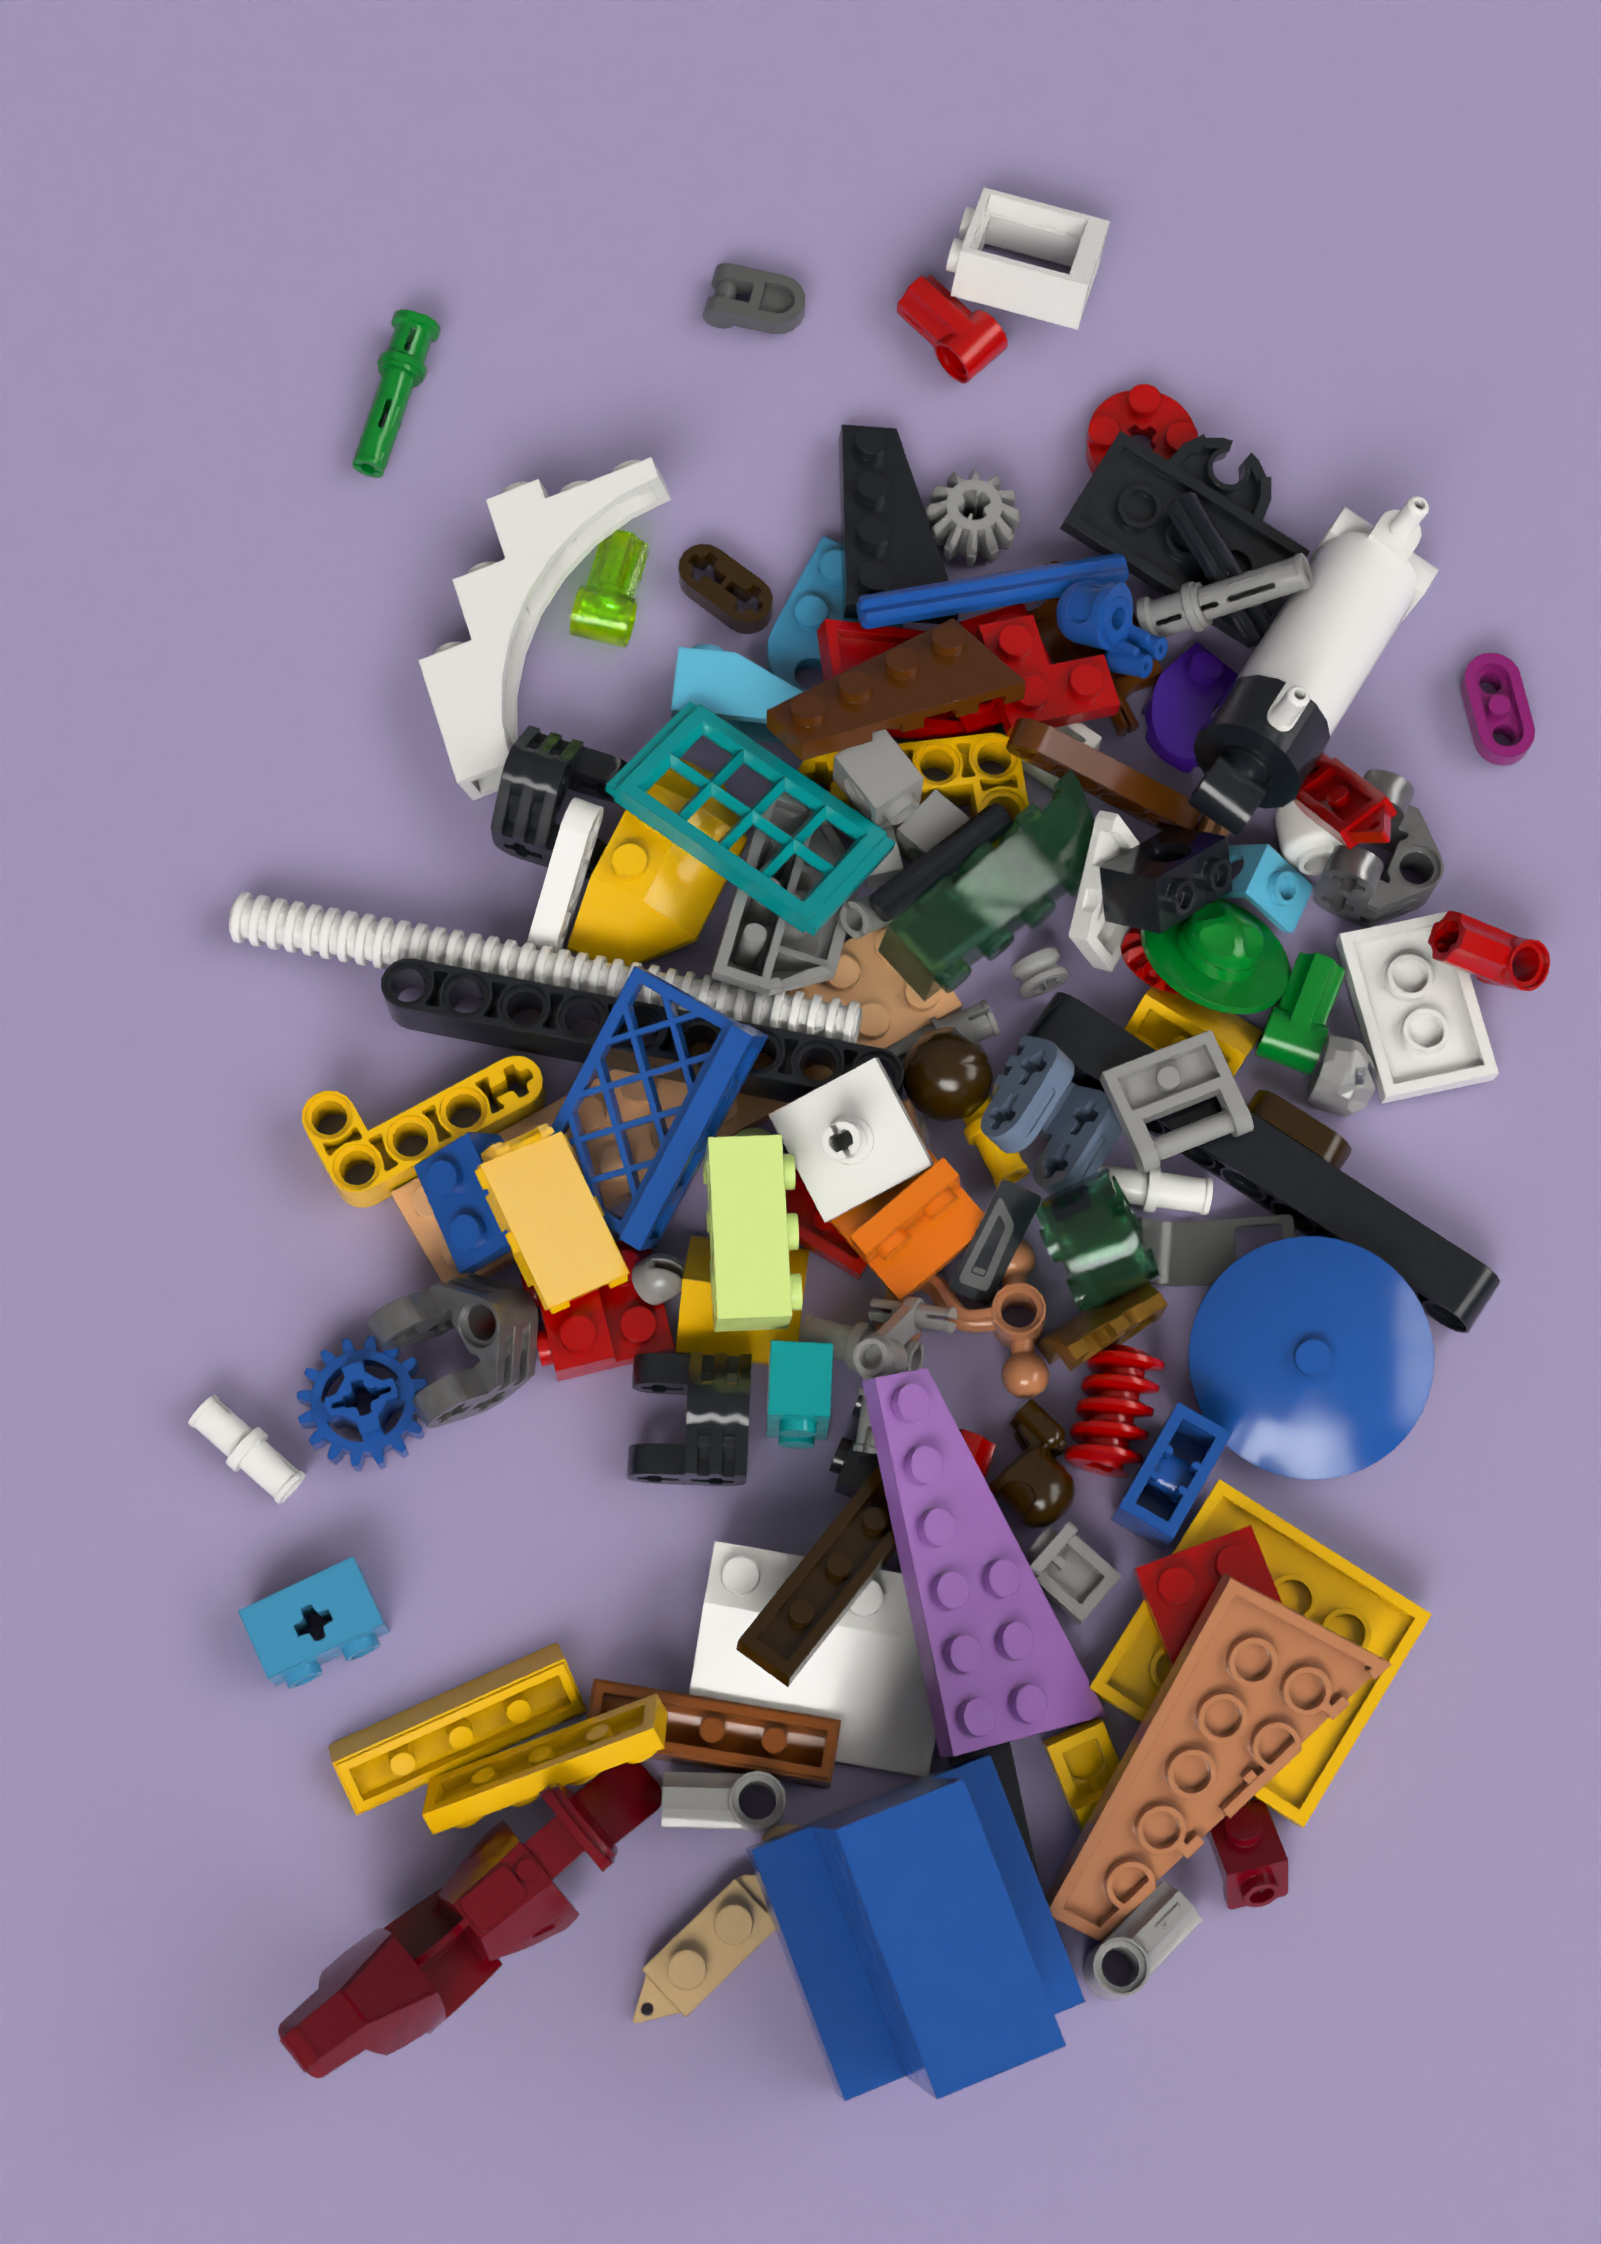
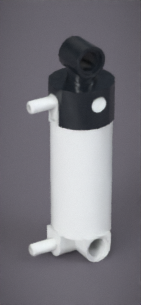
M1412 496L1401 510L1393 509L1384 513L1375 526L1347 507L1342 509L1310 557L1313 560L1310 564L1313 587L1309 590L1304 589L1292 593L1236 680L1227 687L1217 702L1210 719L1197 733L1193 749L1196 762L1205 775L1187 803L1235 836L1240 833L1258 807L1264 809L1284 807L1296 799L1308 774L1313 771L1325 752L1330 736L1400 623L1423 597L1438 573V568L1413 552L1422 536L1419 523L1429 511V504L1424 498Z

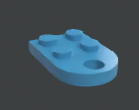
M822 536L774 624L767 645L768 671L803 692L808 689L797 683L795 679L797 673L805 668H816L822 671L817 630L825 619L859 623L858 619L843 618L842 547L840 543L825 536ZM906 623L896 624V625H890V626H891V627L903 628Z

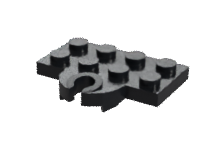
M1120 431L1059 528L1102 556L1115 553L1124 555L1129 573L1165 596L1181 591L1182 584L1191 581L1199 582L1202 586L1210 584L1167 513V507L1175 498L1190 491L1198 496L1243 572L1294 557L1299 553H1303L1307 557L1310 552L1263 521L1271 502V477L1266 476L1259 460L1254 454L1251 453L1239 466L1238 483H1222L1214 475L1213 463L1224 459L1230 451L1233 440L1205 438L1204 434L1184 443L1169 460H1166ZM1282 597L1262 603L1270 617ZM1229 614L1213 619L1212 625L1250 648Z

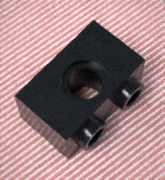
M1173 825L1099 867L1105 921L1159 934L1232 890V866L1229 860L1228 837Z

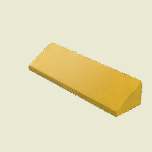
M554 1643L330 1744L328 1748L334 1769L357 1816L428 1784L429 1779L483 1759L586 1712L587 1709L558 1643Z

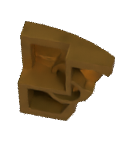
M1136 1278L1138 1281L1137 1289L1103 1305V1302L1116 1297L1122 1290L1114 1293L1104 1301L1103 1299L1040 1340L1036 1346L1050 1365L1061 1358L1071 1372L1111 1343L1122 1345L1161 1318L1168 1303L1152 1285L1143 1279ZM1130 1282L1126 1283L1122 1287H1127L1130 1284Z

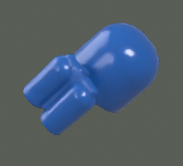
M1080 580L1070 584L1060 596L1056 607V621L1060 631L1067 639L1074 643L1105 650L1104 656L1110 672L1147 678L1152 671L1153 660L1160 661L1167 654L1168 641L1165 637L1150 634L1133 625V600L1131 592L1125 583L1110 581L1103 585L1093 580Z

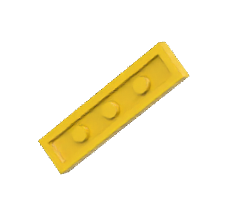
M656 1693L429 1779L422 1817L433 1835L453 1827L466 1828L477 1823L487 1814L511 1805L522 1807L532 1803L540 1797L539 1792L549 1784L553 1786L557 1783L564 1786L567 1784L581 1785L592 1780L599 1772L626 1762L629 1764L643 1762L653 1756L658 1750L664 1749L668 1713Z

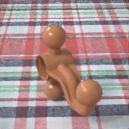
M1022 1238L1002 1278L1003 1288L997 1292L993 1299L992 1307L980 1309L964 1307L956 1293L950 1290V1284L938 1273L915 1293L924 1292L928 1294L935 1306L955 1307L957 1310V1320L943 1319L956 1323L955 1329L961 1332L981 1333L993 1331L994 1337L998 1342L1009 1348L1011 1357L1006 1360L1002 1367L1001 1379L1004 1387L1010 1394L1018 1398L1029 1399L1038 1396L1045 1390L1049 1382V1370L1045 1361L1035 1354L1034 1345L1044 1333L1046 1304L1043 1295L1035 1287L1027 1284L1026 1277L1031 1274L1035 1266L1036 1256L1032 1246ZM887 1289L885 1299L898 1301ZM1024 1306L1034 1314L1035 1319L1028 1326L1017 1328L1008 1325L1002 1318V1315L1010 1307ZM884 1310L883 1312L891 1313L892 1311ZM875 1323L876 1331H878L884 1323ZM922 1329L919 1333L915 1334L910 1339V1341H919L922 1335Z

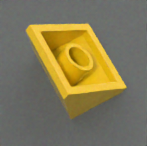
M691 1235L682 1278L676 1354H690V1352H703V1355L727 1353V1356L752 1354V1363L769 1365L771 1341L798 1342L802 1310L792 1311V1319L788 1329L714 1332L709 1268L711 1260L710 1238ZM799 1248L798 1250H789L790 1273L801 1274L802 1295L804 1299L809 1250Z

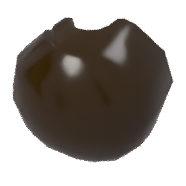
M943 1027L925 1032L913 1044L905 1056L903 1066L904 1089L912 1105L929 1118L947 1122L971 1117L989 1097L993 1074L986 1052L980 1043L963 1036L955 1027Z

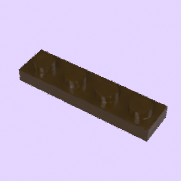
M879 1465L738 1640L736 1648L738 1652L787 1687H789L897 1549Z

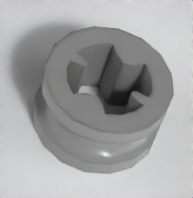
M1046 948L1022 958L1011 967L1012 977L1014 979H1021L1023 983L1019 989L1023 998H1033L1048 993L1059 987L1069 978L1070 974L1067 968L1058 966L1057 961L1061 955L1057 948Z

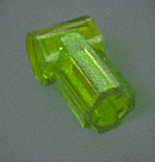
M618 529L599 543L586 586L581 585L575 597L570 618V635L622 648L627 647L636 618V594L649 554L648 543L637 538L634 533Z

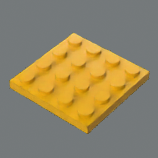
M1219 1479L1172 1554L1251 1525L1282 1604L1372 1651L1392 1664L1376 1680L1371 1677L1347 1700L1350 1705L1334 1720L1329 1717L1301 1744L1302 1750L1253 1796V1798L1265 1803L1268 1808L1299 1828H1304L1432 1614ZM1144 1599L1089 1687L1098 1697L1140 1724L1171 1670Z

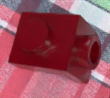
M1258 1799L1247 1802L1231 1818L1226 1815L1207 1833L1223 1877L1224 1899L1228 1909L1244 1906L1262 1907L1288 1894V1858L1265 1803Z

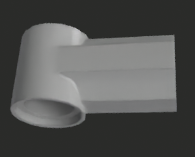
M663 1771L661 1828L744 1830L757 1834L769 1831L783 1817L786 1804L785 1791L779 1780L769 1773L761 1771L746 1774ZM756 1785L770 1790L775 1797L776 1803L771 1815L759 1820L747 1817L739 1807V1798L743 1791Z
M1161 1880L1156 1885L1157 1889L1101 1943L1091 1948L1084 1958L1082 1968L1084 1982L1090 1991L1098 1997L1114 2000L1133 1995L1142 1989L1150 1974L1203 1920L1195 1910V1906L1179 1890L1172 1887L1165 1880ZM1108 1951L1119 1952L1129 1963V1979L1122 1987L1112 1985L1103 1975L1102 1960Z

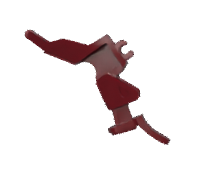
M626 1762L605 1770L575 1794L568 1787L559 1783L555 1786L547 1785L539 1792V1795L556 1816L524 1844L519 1840L511 1827L502 1820L489 1830L463 1859L443 1888L426 1897L383 1929H375L333 1961L321 1972L318 1989L286 2017L278 2027L280 2042L303 2072H307L314 2078H322L364 2050L387 2056L426 2033L431 2034L503 1965L498 1958L529 1948L567 1929L577 1919L579 1913L553 1882V1879L585 1851L602 1872L614 1863L618 1852L616 1844L649 1819L662 1805V1790L647 1769L640 1763L629 1764Z

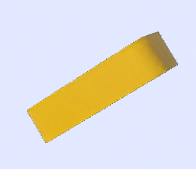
M984 733L898 744L924 777L921 801H919L920 805L935 789L956 807L969 806L971 818L987 806L1000 803L1006 808L1007 813L1012 817L1015 824L1009 832L984 851L992 855H1005L1012 853L1020 846L1029 818V802L1022 761L1006 749L1009 737L1001 733ZM841 751L807 759L801 763L798 769L800 773L816 784H825V788L829 793L851 808L856 809L833 780L834 756ZM986 761H995L1001 764L1006 771L998 775L988 774L979 765ZM929 768H939L945 771L949 778L940 782L931 781L922 772Z
M510 1056L370 1130H367L356 1108L346 1095L338 1091L329 1090L316 1093L307 1100L302 1110V1123L316 1154L342 1199L354 1207L367 1208L391 1197L390 1192L418 1178L414 1168L416 1164L468 1132L497 1134L543 1109L546 1102V1092L540 1068L535 1062L524 1056ZM517 1082L522 1089L527 1088L528 1094L519 1098L514 1091H509L508 1086ZM489 1094H492L494 1105L498 1104L499 1111L496 1113L491 1112L487 1098ZM463 1108H473L481 1113L478 1122L467 1128H458L450 1123L453 1114ZM336 1114L347 1118L344 1128L338 1133L326 1135L318 1132L320 1122L327 1116ZM421 1136L428 1140V1145L419 1155L411 1157L404 1156L398 1152L399 1145L407 1137ZM368 1164L375 1168L372 1178L364 1184L351 1185L345 1182L346 1174L355 1165Z

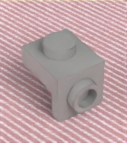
M1069 1521L1059 1533L1049 1526L1025 1554L1034 1561L1030 1567L1044 1594L1080 1625L1119 1581L1122 1575L1075 1535L1079 1529Z

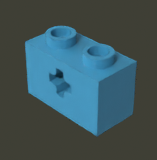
M354 1556L238 1610L267 1679L275 1686L286 1682L288 1689L302 1686L323 1674L320 1665L341 1655H344L346 1661H352L371 1653L381 1646L378 1637L390 1632L362 1568ZM317 1613L325 1621L333 1619V1621L324 1626L326 1637L319 1641H316L310 1634L302 1635V1633L311 1628L308 1618Z

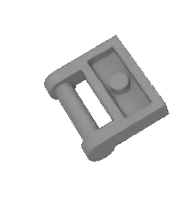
M1212 1030L1101 1073L1099 1080L1129 1143L1133 1161L1141 1174L1159 1168L1161 1160L1229 1133L1234 1137H1238L1254 1129L1249 1109ZM1212 1097H1217L1222 1107L1221 1112L1151 1138L1145 1125L1146 1123Z

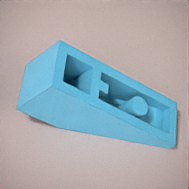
M698 644L692 648L678 647L671 719L691 701L697 706L699 704L703 705L754 741L783 744L767 729V710L803 691L736 652L724 651L722 648L711 644Z

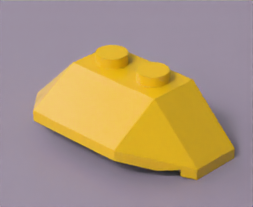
M679 758L707 779H710L715 774ZM669 769L646 793L677 813L699 789ZM723 783V785L720 788L727 792ZM710 797L688 819V822L718 842L739 818L732 811ZM625 810L589 879L567 950L576 955L579 952L588 953L590 960H594L597 955L606 956L607 963H613L615 958L623 959L625 966L630 967L633 962L644 963L687 946L698 940L728 880ZM745 833L729 849L739 858L747 845Z

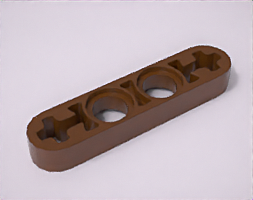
M1027 718L1016 719L1006 745V749L1014 756L1162 831L1171 825L1195 830L1201 812L1187 803L1188 797L1050 725Z

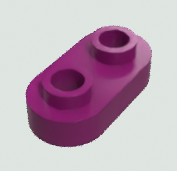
M1498 653L1481 654L1468 664L1460 681V692L1473 742L1477 752L1486 761L1500 766L1512 765L1526 755L1535 738V727L1521 674L1516 664L1508 657ZM1483 682L1490 683L1495 687L1496 693L1489 694L1484 692L1479 684ZM1493 734L1505 735L1509 739L1510 744H1498L1494 740Z

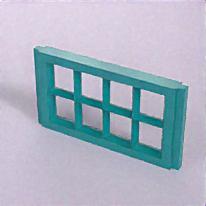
M691 701L606 784L605 789L607 793L614 797V801L796 929L802 933L807 931L812 936L817 934L889 855L896 843L886 836L887 832L703 705L699 704L697 706ZM701 736L732 756L710 779H707L679 759ZM742 764L773 784L751 808L720 788ZM669 769L699 789L677 813L646 793ZM783 792L813 812L792 836L761 816ZM710 797L740 817L718 842L688 822V819ZM824 821L855 841L834 865L803 845ZM751 826L782 846L759 871L729 851L732 845ZM793 854L823 875L801 900L770 879Z

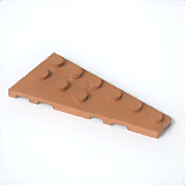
M1223 1573L1045 1897L1053 1918L1101 1942L1157 1889L1156 1882L1183 1856L1188 1859L1205 1843L1202 1838L1226 1815L1231 1818L1302 1750L1301 1744L1329 1717L1334 1720L1350 1705L1347 1700L1371 1677L1376 1680L1392 1664L1372 1651Z

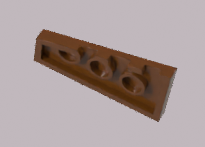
M952 618L768 709L767 729L803 761L872 742L873 732L888 728L900 729L904 733L924 727V718L952 711L955 717L958 718L979 712V703L1001 697L1005 704L1024 699L1026 682Z

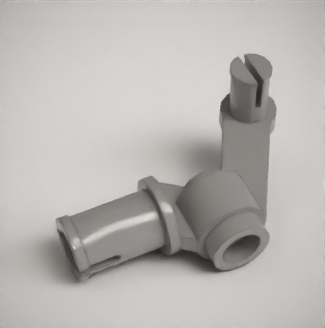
M909 1296L904 1302L874 1297L871 1300L870 1307L892 1312L869 1311L871 1323L884 1324L874 1335L863 1339L856 1346L853 1354L855 1368L866 1380L906 1372L908 1354L903 1345L915 1334L919 1333L921 1329L953 1333L956 1323L934 1318L941 1317L957 1320L956 1308L927 1305L920 1297ZM858 1388L857 1395L863 1397L853 1451L877 1455L864 1389Z

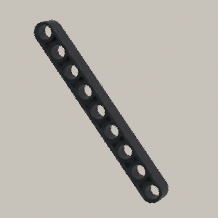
M401 959L393 962L385 970L381 978V989L392 1019L399 1026L410 1030L580 1063L585 1062L618 999L617 997L419 959ZM420 987L425 989L423 995L414 1001L404 1002L398 999L400 993L407 988ZM467 998H477L483 1001L477 1010L470 1013H461L455 1010L457 1004ZM635 1001L633 1004L639 1028L668 1020L664 1006ZM524 1009H534L541 1013L534 1022L529 1024H519L513 1021L514 1016ZM677 1009L678 1016L691 1013L690 1011ZM703 1018L681 1024L687 1048L698 1042H706L713 1045L721 1031L719 1027ZM582 1020H592L599 1024L598 1028L588 1035H577L570 1031L574 1024ZM625 1021L618 1035L628 1032ZM738 1021L741 1024H748L768 1035L760 1053L769 1055L774 1059V1062L767 1068H751L739 1091L740 1094L791 1103L876 1057L879 1058L902 1101L904 1068L900 1059L890 1051ZM666 1028L653 1032L657 1036L656 1040L652 1044L645 1046L651 1070L678 1062L679 1057L671 1029ZM628 1040L611 1046L605 1058L608 1068L640 1073L632 1044ZM704 1062L693 1065L696 1077ZM816 1064L828 1067L833 1071V1074L822 1081H813L808 1079L803 1074V1071L807 1067ZM682 1069L656 1076L657 1078L686 1083Z
M1057 992L1026 1034L1027 1036L1054 1042L1073 1061L1075 1068L1072 1082L1074 1084L1101 1090L1104 1093V1088L1099 1080L1103 1071L1157 1051L1082 1001L1063 992ZM1215 1096L1145 1125L1149 1133L1157 1137L1221 1112L1222 1107ZM1252 1112L1250 1114L1254 1125L1253 1131L1238 1137H1234L1229 1133L1181 1152V1154L1272 1214H1290L1294 1218L1295 1229L1304 1235L1335 1238L1350 1242L1377 1255L1405 1279L1416 1294L1425 1314L1451 1330L1459 1333H1468L1500 1284L1498 1276L1481 1261Z

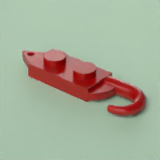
M1323 753L1313 771L1308 774L1299 794L1293 800L1305 815L1349 850L1359 843L1390 842L1391 818L1398 814L1384 793L1334 757L1332 759L1325 753Z

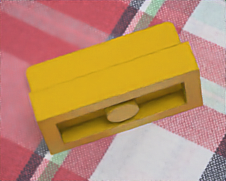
M1153 986L1145 993L1124 1029L1155 1050H1160L1212 1030L1233 1077H1235L1247 1055L1262 1035V1031L1236 1014L1206 1008L1181 994L1165 992Z

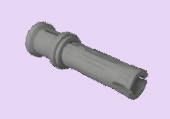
M1299 553L1294 557L1255 570H1249L1206 586H1202L1199 582L1191 581L1182 584L1181 591L1154 600L1149 596L1137 599L1136 612L1141 629L1161 637H1168L1190 629L1199 633L1207 630L1208 626L1212 625L1214 618L1257 606L1304 589L1309 590L1313 587V576L1307 558L1303 553Z

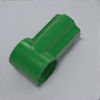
M1299 952L1290 973L1289 984L1280 999L1278 1007L1274 1006L1258 1042L1255 1055L1305 1075H1311L1329 1031V1027L1325 1024L1336 1001L1346 971L1336 963L1335 959L1317 952L1312 954Z

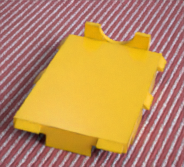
M545 1123L519 1137L506 1142H498L488 1147L480 1154L484 1163L477 1166V1170L474 1172L482 1189H487L489 1192L485 1198L501 1231L503 1232L507 1229L508 1233L505 1234V1237L528 1288L532 1285L534 1286L545 1311L550 1310L553 1315L570 1307V1301L593 1292L606 1284L612 1289L628 1282V1274L630 1272L603 1218L605 1214L596 1196L593 1197L573 1156L575 1152L567 1135L563 1134L562 1131L551 1135L554 1133V1130Z

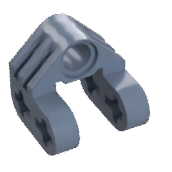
M1023 1035L1017 1046V1055L1011 1054L1005 1064V1075L999 1074L993 1083L992 1100L981 1119L982 1132L1005 1153L1019 1152L1029 1146L1038 1135L1049 1142L1034 1167L1033 1177L1035 1182L1049 1195L1085 1179L1084 1184L1087 1189L1120 1136L1122 1128L1106 1093L1101 1090L1075 1085L1072 1082L1075 1068L1073 1061L1054 1042ZM1075 1189L1070 1194L1076 1195L1079 1190ZM1060 1196L1057 1201L1062 1202L1065 1196Z

